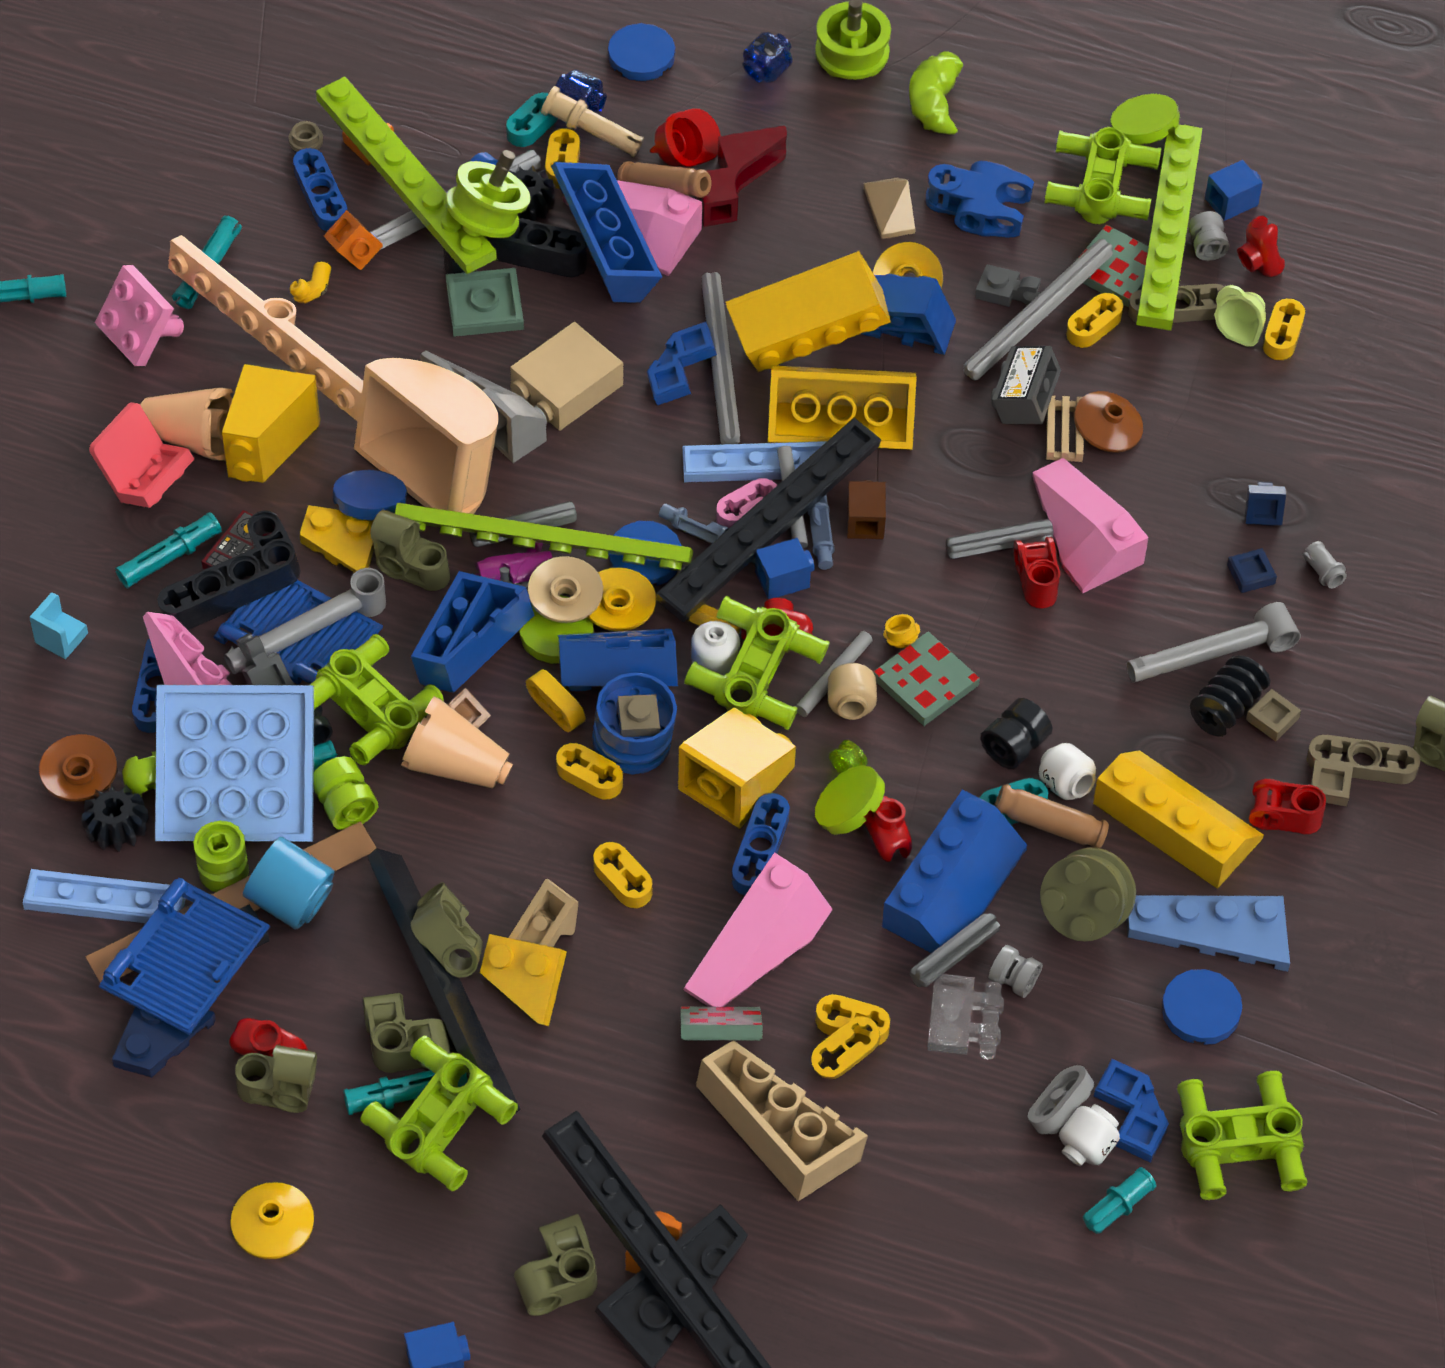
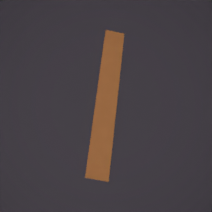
M360 821L303 850L336 871L369 855L376 849V846ZM250 876L211 894L238 909L250 904L254 911L260 909L259 906L243 897V890ZM192 904L179 910L178 912L185 915V913L192 906ZM140 930L85 956L99 982L103 980V972L118 952L126 949ZM126 968L120 977L133 972V970Z

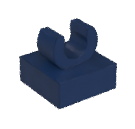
M1257 481V485H1248L1244 515L1245 524L1282 525L1286 501L1285 487L1273 486L1272 482Z

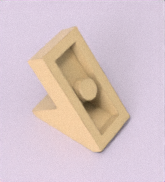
M545 879L509 938L554 947L561 935L574 934L578 901L552 881Z

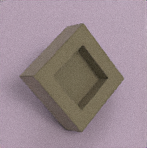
M1271 689L1248 711L1246 720L1271 739L1277 741L1299 720L1301 710Z
M656 694L618 696L617 711L621 736H655L659 733L660 723Z
M1315 760L1311 785L1317 786L1323 791L1326 796V803L1347 807L1353 767Z

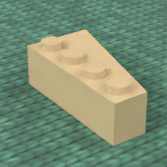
M734 1040L702 1059L696 1087L797 1201H800L861 1161L868 1137L867 1134L857 1127L852 1130L839 1121L840 1115L827 1106L822 1109L805 1096V1090L795 1083L789 1085L775 1075V1069Z

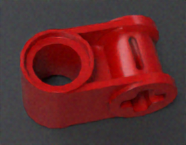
M1046 537L1042 542L1022 543L1021 540L1014 541V562L1017 573L1020 576L1026 602L1036 608L1052 606L1057 600L1060 569L1053 538Z
M1262 779L1254 783L1252 792L1255 796V804L1249 813V822L1253 826L1263 830H1282L1303 835L1315 833L1321 828L1326 796L1320 788L1313 785L1280 782L1274 779ZM1269 790L1272 791V795H1268ZM1303 808H1307V809H1310V810H1312V811H1306V810H1303Z

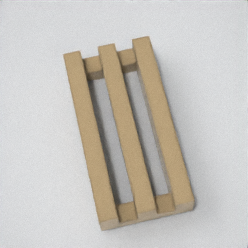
M1052 395L1047 410L1046 460L1057 461L1064 458L1066 461H1083L1084 438L1077 430L1076 425L1075 452H1069V411L1075 410L1077 403L1082 397H1077L1076 401H1070V396H1062V400H1055V396ZM1055 410L1062 411L1061 452L1054 451Z

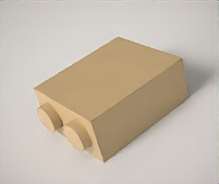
M575 321L510 367L511 391L522 396L533 407H539L545 414L547 422H550L559 431L623 386V362Z

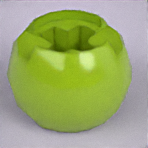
M155 751L152 752L150 757L138 759L135 756L126 761L122 770L123 783L125 786H128L132 794L139 793L142 797V793L156 789Z

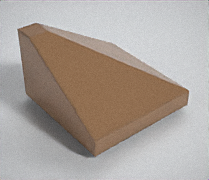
M466 688L461 690L447 703V705L476 728H479L491 716Z

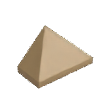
M891 178L864 183V191L881 239L914 234L915 224L908 180Z

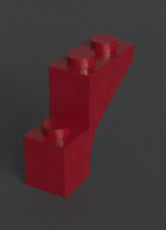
M785 125L718 137V163L720 169L707 170L711 177L709 193L703 198L694 196L695 199L702 201V223L704 227L738 220V193L786 158L787 129Z

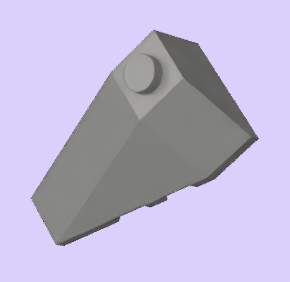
M424 351L420 354L421 361L443 367L466 378L491 399L498 412V426L494 446L512 463L547 441V418L539 407H533L522 396L433 353Z

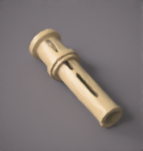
M554 86L542 106L541 114L545 116L550 114L566 122L567 127L570 129L579 127L630 154L632 157L636 156L644 137L638 136L587 109L588 105L585 104V101L581 99L576 101L560 92L559 87Z

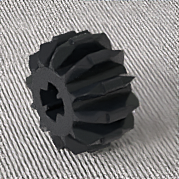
M518 165L516 172H509L521 180L530 193V203L525 211L518 213V218L529 219L530 221H535L536 217L546 218L548 210L553 209L555 204V185L553 180L548 179L546 170L536 172L533 165L528 170H523Z
M111 784L106 793L95 789L94 800H85V812L82 813L81 817L82 826L85 828L90 842L98 841L99 847L103 851L111 844L114 845L118 852H120L123 843H128L135 847L136 836H145L147 830L146 823L149 819L148 809L145 808L140 794H132L127 785L120 791H116L115 787Z

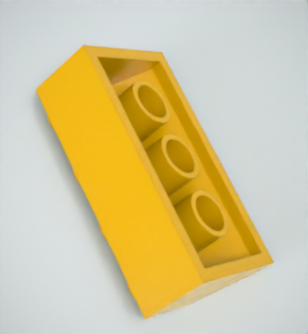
M860 251L726 301L728 312L744 351L758 372L771 369L772 365L778 366L797 357L807 356L813 351L829 345L842 343L846 339L861 333L874 331L878 327L891 322L883 289Z
M772 365L768 442L828 441L849 421L855 418L881 439L878 448L912 450L916 373Z
M1140 750L1121 753L1097 778L1093 804L1217 889L1263 839L1264 834Z

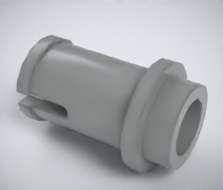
M1321 541L1314 542L1305 549L1307 552H1303V557L1317 572L1319 582L1323 586H1328L1332 589L1345 581L1347 574L1345 573L1346 568L1344 564L1336 562Z

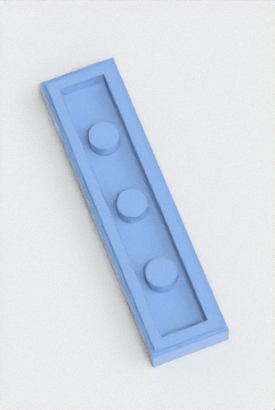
M827 441L682 446L684 482L746 481L759 478L769 480L782 479L777 454L779 447H791L794 466L797 469Z
M31 869L22 903L24 910L146 923L158 908V900L170 885ZM181 897L175 904L174 910L179 911L183 909L186 899Z

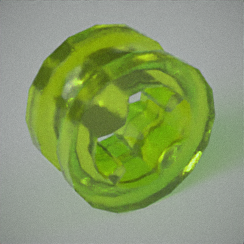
M843 740L839 744V749H834L829 754L832 765L840 774L852 767L866 766L868 763L867 757L861 748L850 740Z

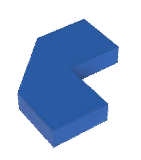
M707 322L673 333L666 342L667 348L658 361H653L647 370L657 406L691 394L684 367L717 355Z
M1111 1059L1095 1089L1094 1097L1128 1112L1119 1130L1120 1139L1115 1146L1151 1163L1168 1130L1169 1123L1164 1111L1160 1109L1149 1075Z

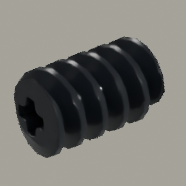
M1241 655L1232 656L1227 660L1225 666L1218 670L1217 675L1209 680L1208 685L1200 690L1199 695L1191 700L1190 712L1194 721L1208 734L1223 737L1227 734L1226 728L1230 729L1236 724V719L1244 715L1245 709L1253 705V699L1259 698L1262 690L1270 686L1269 674L1259 663L1249 657Z

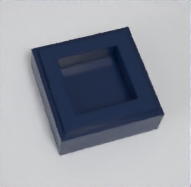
M1263 548L1228 557L1227 566L1241 593L1276 583L1277 575Z

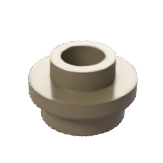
M299 122L293 126L289 134L290 147L296 152L306 148L318 150L323 144V133L313 122Z

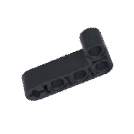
M519 218L518 228L513 235L505 238L484 236L496 249V261L571 278L582 275L587 269V245L582 234L577 231ZM443 247L446 274L465 273Z
M265 510L252 515L248 520L247 528L254 548L162 589L157 599L161 614L174 616L187 630H190L296 582L300 577L301 570L294 546L280 518L275 513ZM265 533H271L268 536H262ZM286 561V562L283 563V564L275 565V564H277L278 562ZM252 576V577L249 578V579L241 580V579H243L244 577ZM212 591H218L215 594L207 595Z

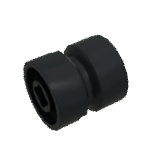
M1018 698L1001 714V718H997L981 733L980 740L986 753L996 763L1007 769H1015L1029 756L1031 749H1036L1052 734L1053 728L1047 714L1037 704L1026 698Z

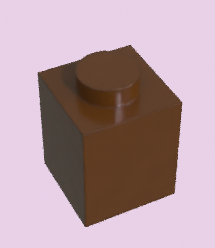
M870 480L849 481L847 539H884L886 482H873Z

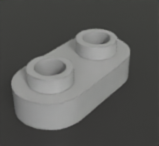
M1075 1065L1061 1071L1032 1105L1028 1112V1119L1038 1133L1056 1134L1060 1132L1076 1109L1089 1098L1094 1081L1085 1067Z

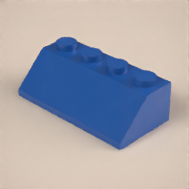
M554 162L551 168L612 301L640 303L662 278V275L610 165Z
M962 789L884 902L882 927L930 953L934 952L984 914L1027 850V844L996 806Z

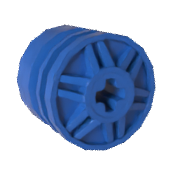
M638 672L621 674L608 681L599 692L592 733L595 752L620 766L622 772L627 774L646 773L660 766L670 751L677 713L675 697L668 686L652 675ZM656 694L660 723L659 733L655 736H621L617 711L618 696Z

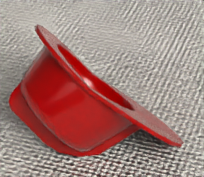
M688 109L674 113L667 117L666 122L657 128L654 138L655 145L650 149V152L658 153L660 158L669 166L691 167L702 164L717 156L720 130L710 114L702 109Z

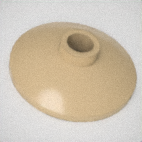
M555 557L541 563L533 571L528 582V595L534 609L543 617L555 622L572 623L587 618L598 608L603 596V583L598 572L589 563L575 557ZM569 594L571 597L562 598L560 595Z

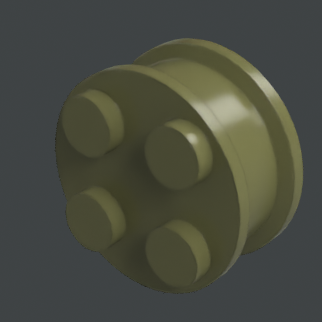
M1090 847L1074 851L1055 863L1048 870L1042 881L1040 899L1046 918L1059 933L1077 941H1093L1106 936L1127 920L1135 905L1136 887L1129 868L1119 857L1107 850Z

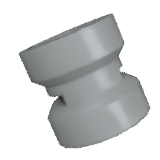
M1212 211L1202 212L1195 215L1189 221V232L1192 239H1194L1193 247L1199 259L1206 261L1216 260L1228 252L1230 245L1227 235L1224 233V223L1220 214Z
M1007 944L997 955L988 978L998 985L1004 983L1012 987L1013 993L1025 998L1034 987L1043 964L1032 957L1026 959L1020 956L1017 949Z

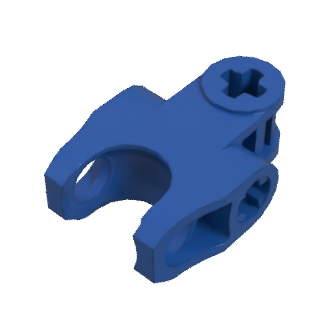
M988 161L973 163L970 171L949 164H940L933 167L928 174L929 188L926 191L925 202L935 212L955 215V224L963 231L981 236L1011 238L1020 235L1024 216L1018 210L1001 203L1013 202L1023 204L1030 202L1034 181L1025 174L1014 171L1004 165ZM945 174L950 175L948 183H944ZM1018 184L1025 190H1016L1008 187V185ZM940 194L944 195L942 204L938 203ZM997 219L1010 221L1014 225L1005 226L1001 224Z

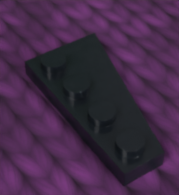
M720 1204L676 1242L712 1288L745 1243L748 1234ZM642 1269L601 1302L595 1310L597 1315L645 1368H655L684 1328V1325Z

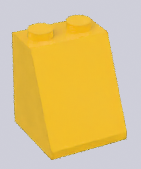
M244 364L222 430L228 477L236 478L240 481L264 483L315 431L320 423L315 375Z
M734 707L679 746L678 790L740 829L751 817L756 801L762 795L772 793L795 767L796 746L785 735L774 733L763 726L753 715L744 714Z

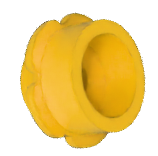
M899 614L886 621L883 636L887 639L886 641L889 645L897 648H906L918 639L920 627L910 615Z

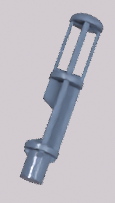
M827 495L808 510L813 539L812 550L813 554L817 557L818 567L823 570L830 569L833 566L832 554L835 551L832 541L829 518L830 508L827 503Z
M664 503L659 512V517L670 521L674 528L685 531L711 544L729 529L716 522H711L706 526L688 518V511L684 507L677 509Z

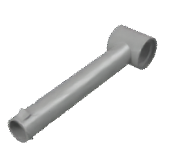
M362 568L356 571L350 580L351 589L259 636L266 654L277 653L356 611L366 617L380 614L386 607L385 584L381 572L373 568ZM231 647L228 653L224 654L225 661L233 674L242 672L241 670L251 665L239 647L235 649Z
M1274 602L1264 606L1256 613L1254 623L1162 650L1155 654L1140 656L1139 658L1127 661V671L1131 681L1135 683L1263 643H1267L1272 652H1283L1296 645L1301 638V634L1285 604Z

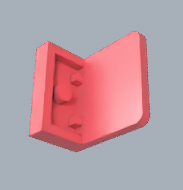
M133 402L129 403L89 447L90 454L119 501L151 508L160 501L163 493L175 480L184 474L185 469L194 461V457L188 448L163 444L141 405Z

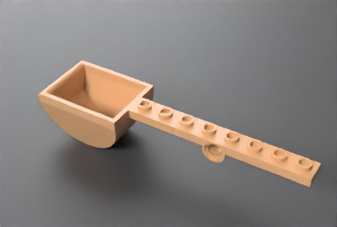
M182 235L171 240L168 268L175 275L179 276L194 288L197 293L205 297L222 313L242 327L245 332L252 335L269 351L289 365L292 370L297 373L315 375L317 390L321 391L337 404L340 409L358 421L354 450L380 471L394 475L403 481L407 493L424 507L468 514L476 512L487 490L498 426L497 409L491 399L479 387L466 378L443 367L403 358L379 359L365 365L364 379L362 380L295 326L296 307L293 303L282 298H270L263 301Z

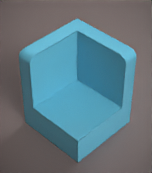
M53 592L48 595L30 616L35 643L65 660L88 634L86 624L62 612L59 596Z

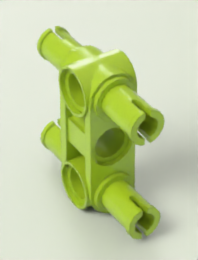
M1113 127L1102 128L1098 132H1094V134L1091 133L1090 136L1059 131L1056 153L1060 152L1086 157V161H1088L1084 182L1079 187L1048 181L1044 203L1074 207L1075 211L1081 214L1083 219L1092 224L1106 223L1109 219L1116 218L1117 215L1148 221L1151 199L1122 195L1121 191H1119L1123 167H1127V164L1158 170L1162 148L1131 144L1132 140H1128L1122 131Z
M725 596L718 610L717 619H722L747 630V637L729 674L721 675L694 661L686 675L684 684L691 685L715 696L714 700L717 701V704L725 707L727 711L735 707L744 714H751L756 718L760 716L789 730L798 708L768 696L767 689L785 652L794 651L820 664L830 642L800 630V625L796 621L789 619L787 614L781 609L758 607L755 610ZM768 624H777L783 629V632L777 636H770L763 631V628ZM743 689L750 693L751 698L746 702H737L731 697V694L736 690Z
M377 634L372 635L370 639L355 650L340 649L335 651L331 655L328 664L317 672L315 681L310 684L314 686V710L331 698L368 732L349 748L352 758L360 765H367L371 759L384 749H400L408 743L410 736L414 733L418 723H421L423 718L428 715L425 710L432 698L435 696L444 701L441 691L431 684L426 685L422 691L408 700L379 674L372 665L388 654L389 646L385 639Z
M425 1035L415 1042L410 1055L434 1072L435 1075L401 1120L382 1107L379 1102L374 1101L363 1111L361 1122L368 1125L384 1138L387 1149L418 1173L428 1172L453 1192L464 1183L468 1171L443 1153L444 1149L477 1106L494 1117L501 1125H504L513 1118L518 1104L493 1087L491 1077L459 1053L449 1054ZM470 1072L468 1082L464 1086L458 1087L460 1077ZM419 1138L418 1148L413 1153L408 1154L410 1144Z
M1267 1071L1257 1076L1256 1080L1259 1085L1263 1106L1208 1111L1202 1081L1190 1079L1178 1084L1177 1091L1180 1095L1184 1113L1180 1122L1183 1137L1181 1151L1188 1160V1163L1193 1168H1196L1202 1199L1215 1200L1226 1195L1227 1191L1220 1164L1273 1158L1277 1162L1282 1190L1297 1191L1307 1185V1178L1305 1177L1300 1158L1304 1147L1301 1135L1302 1117L1290 1102H1287L1281 1072ZM1274 1128H1283L1287 1130L1289 1133L1282 1134L1277 1132ZM1202 1136L1207 1138L1209 1142H1200L1194 1137Z

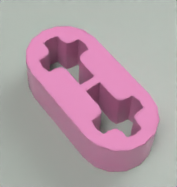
M759 478L724 496L717 503L716 522L730 528L770 493L777 484L772 480Z

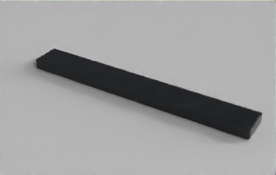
M853 418L656 594V600L679 620L685 622L755 559L757 549L767 547L872 454L880 446L881 439L857 419Z
M376 848L367 856L369 863L457 1053L488 1074L493 1082V1087L518 1104L460 979L446 971L436 957L418 941L411 929V921L417 910V903L421 899V895L402 855ZM519 1104L516 1113L521 1110Z
M576 1110L545 1130L542 1138L714 1367L771 1368L580 1113Z

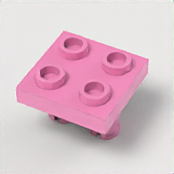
M133 265L122 266L95 321V324L134 366H146L160 337H179L184 329L182 319H178V315L172 314L174 308Z

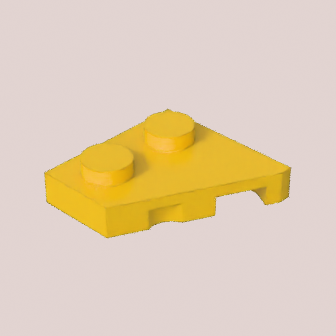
M308 505L300 531V542L312 551L322 553L325 559L337 566L340 563L355 573L362 568H369L374 551V544L370 534L373 521L356 519L345 515L337 509Z
M489 934L480 973L538 1024L549 1026L567 951Z

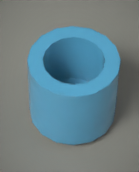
M281 836L274 841L257 864L243 890V897L293 929H298L305 922L309 923L325 902L333 887L331 881L334 877V869Z

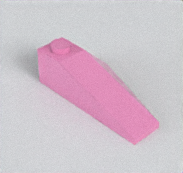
M617 180L660 273L669 276L702 230V201L669 188ZM563 196V202H564L566 205H568L567 202H566V200H565V198H564V196Z
M1061 458L1033 472L1032 478L1043 511L1046 512L1053 526V540H1055L1059 551L1061 566L1082 594L1144 564L1149 537L1128 511L1068 461Z
M146 612L143 619L164 685H232L226 679L230 672L222 664L217 666L213 661L205 658L202 655L204 646L174 616Z
M774 852L683 990L708 1007H724L770 970H774L793 953L808 945L833 910L809 875Z

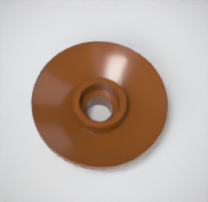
M1106 391L1091 392L1083 396L1075 407L1074 422L1077 430L1087 442L1098 449L1115 453L1128 451L1136 446L1142 437L1143 421L1139 412L1128 400L1117 394Z
M86 734L70 735L57 740L44 752L39 764V775L45 789L59 799L74 802L94 798L95 789L103 793L112 784L117 773V760L112 748L102 739ZM77 773H85L81 776H75Z

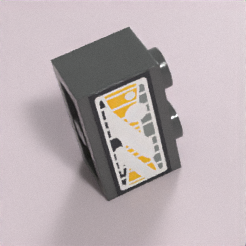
M1011 346L1006 361L1002 363L1001 376L997 387L993 389L991 394L992 406L997 410L1002 424H1043L1061 373V368L1051 346Z

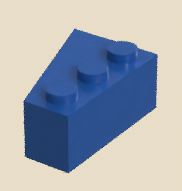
M874 275L883 289L891 322L878 327L874 331L861 334L880 339L881 334L884 333L902 338L901 344L912 347L914 341L935 346L934 353L945 355L956 318L937 279L927 276Z
M459 571L411 655L420 684L425 686L431 684L440 690L454 693L535 616L527 588Z
M671 628L558 635L561 685L569 686L570 691L591 690L592 686H605L608 681L621 674L634 672L652 675L667 686H678L676 640Z

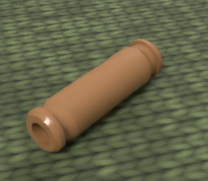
M626 161L620 166L617 174L619 181L669 188L690 197L703 198L711 189V177L706 170L702 169L696 170L693 168Z
M1008 784L1001 787L994 805L1010 819L1081 845L1088 844L1092 848L1102 847L1109 828L1106 820L1102 819L1099 821L1094 816L1022 789H1012L1011 785Z

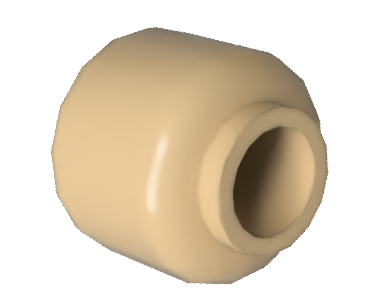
M846 663L832 670L828 677V704L831 710L849 720L860 719L873 711L877 703L876 677L873 671L865 665L858 663Z

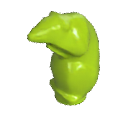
M941 52L937 56H930L924 60L912 75L909 86L912 113L923 123L924 129L948 135L956 134L957 128L948 115V103L945 95L953 89L955 80L963 67L960 58L951 52Z

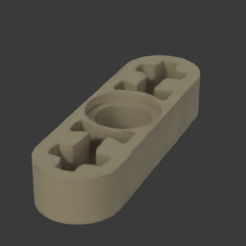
M1220 284L1178 286L1177 299L1187 302L1189 306L1185 309L1175 308L1173 323L1214 320L1217 304H1214L1212 299H1215L1216 302L1218 292L1225 286ZM1142 289L1135 291L1130 297L1128 315L1135 323L1137 322Z
M1319 735L1310 742L1307 753V763L1312 769L1315 760L1352 766V778L1394 784L1412 782L1416 778L1420 766L1419 754L1409 746L1333 735ZM1321 750L1328 751L1330 757L1323 758ZM1342 752H1347L1345 762L1341 761ZM1358 753H1365L1373 759L1374 763L1369 766H1362L1354 761L1353 756ZM1382 757L1386 758L1384 762L1385 767H1380ZM1397 761H1404L1406 769L1399 768Z

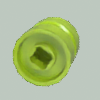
M351 757L333 758L314 771V792L319 801L324 804V810L336 829L344 830L360 821L364 824L376 813L378 801L369 785L364 782L362 772Z
M221 820L210 822L201 827L195 835L193 844L199 879L202 884L211 891L218 892L248 877L249 866L244 835L239 827L231 822Z

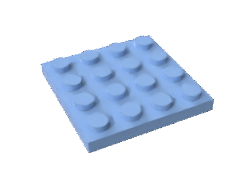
M157 685L155 841H194L195 835L201 827L210 822L221 820L238 826L244 835V841H276L282 836L288 841L313 842L314 686Z

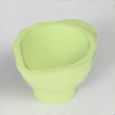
M1234 285L1225 286L1218 292L1216 297L1217 308L1214 316L1217 328L1231 341L1247 347L1254 346L1259 341L1266 320L1264 300L1254 292H1244L1240 287Z

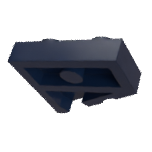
M135 1007L112 1058L113 1066L152 1078L166 1066L167 1061L171 1057L179 1055L190 1045L189 1040L204 1027L209 1029L214 1025L216 1020L215 1013L208 1010L192 1033L188 1035Z

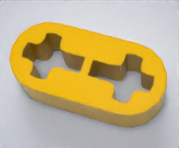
M567 128L558 129L550 135L545 161L548 179H552L555 188L558 189L560 187L551 168L554 162L579 163V135ZM562 144H568L566 152L560 151Z
M1102 293L1095 296L1068 319L1067 340L1072 345L1081 348L1090 347L1120 323L1123 310L1122 300L1111 293Z
M1288 298L1282 299L1273 308L1265 332L1263 350L1268 357L1274 360L1288 359L1295 351L1305 317V308L1299 301ZM1286 314L1292 315L1289 323L1283 322ZM1279 335L1285 337L1282 345L1276 344Z
M542 669L526 680V688L533 700L564 731L571 732L585 722L586 716L579 702L547 670Z
M578 743L563 745L556 754V767L558 775L563 780L602 800L612 799L620 794L623 788V772L615 762ZM575 759L580 760V764L574 763L571 765V767L567 766V761L573 762L575 761ZM608 776L612 777V782L607 780L603 784L599 783V778L606 779Z
M606 842L595 849L593 866L596 876L626 907L640 908L645 906L652 897V878L625 847L618 843ZM608 858L610 861L618 859V870L611 863L604 865V859ZM628 881L634 887L642 885V891L638 892L635 889L628 891Z
M832 994L820 999L816 1007V1025L827 1035L833 1034L849 1020L858 1016H865L878 1022L877 1027L881 1038L879 1045L886 1041L890 1029L889 1014L883 1008ZM832 1010L840 1011L839 1016L835 1020L828 1019V1014H831ZM859 1025L853 1029L855 1037L851 1042L857 1043L861 1041L864 1045L869 1044L871 1041L869 1033L871 1031L863 1030Z
M858 1016L849 1020L813 1050L811 1060L815 1071L823 1078L836 1079L863 1060L879 1045L881 1038L876 1023L868 1017ZM859 1025L863 1030L868 1027L872 1029L869 1033L871 1040L869 1044L864 1045L859 1041L851 1048L846 1045L854 1039L855 1033L853 1029ZM842 1047L845 1049V1052L837 1058V1063L839 1064L837 1069L832 1070L829 1066L824 1069L820 1067V1064L824 1061L821 1056L824 1051L827 1050L830 1054H834Z

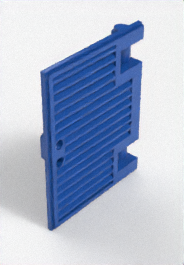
M297 580L290 586L237 608L227 621L220 625L214 638L224 645L228 640L237 644V639L248 634L239 629V627L251 632L253 637L256 635L261 636L332 598ZM356 611L277 653H279L292 682L299 685L303 680L311 684L315 681L318 672L313 667L320 670L328 664L331 655L335 651L340 649L355 650L370 639L372 635H378L383 625Z
M178 878L171 883L158 900V908L126 949L120 950L105 969L99 988L190 1035L268 931L270 925L187 883L184 879ZM181 897L193 902L185 915L174 910L175 904ZM126 968L139 973L131 986L121 982L119 979Z

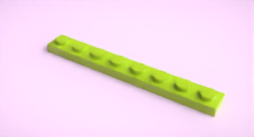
M346 77L316 90V98L320 105L466 274L497 259L496 249L484 235L480 237L469 235L463 230V225L451 216L445 205L447 193Z
M1180 124L1176 128L1173 126L1169 129V135L1166 136L1136 322L1138 326L1170 331L1172 330L1202 135V128Z
M403 503L396 504L395 514L417 521L422 532H425L426 526L439 527L440 534L453 537H462V531L477 533L476 539L486 542L498 543L499 537L513 539L512 545L525 548H535V542L550 544V551L571 554L572 548L587 550V557L607 560L609 554L622 555V561L625 563L645 565V559L660 561V568L681 571L682 565L688 566L692 562L693 557L691 547Z

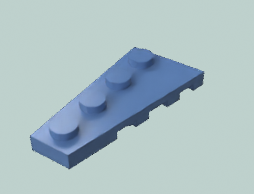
M1136 895L1134 908L1126 920L1129 938L1178 948L1180 945H1186L1200 949L1199 953L1215 956L1216 952L1237 956L1240 962L1255 965V961L1274 964V969L1287 972L1289 970L1290 957L1283 896Z

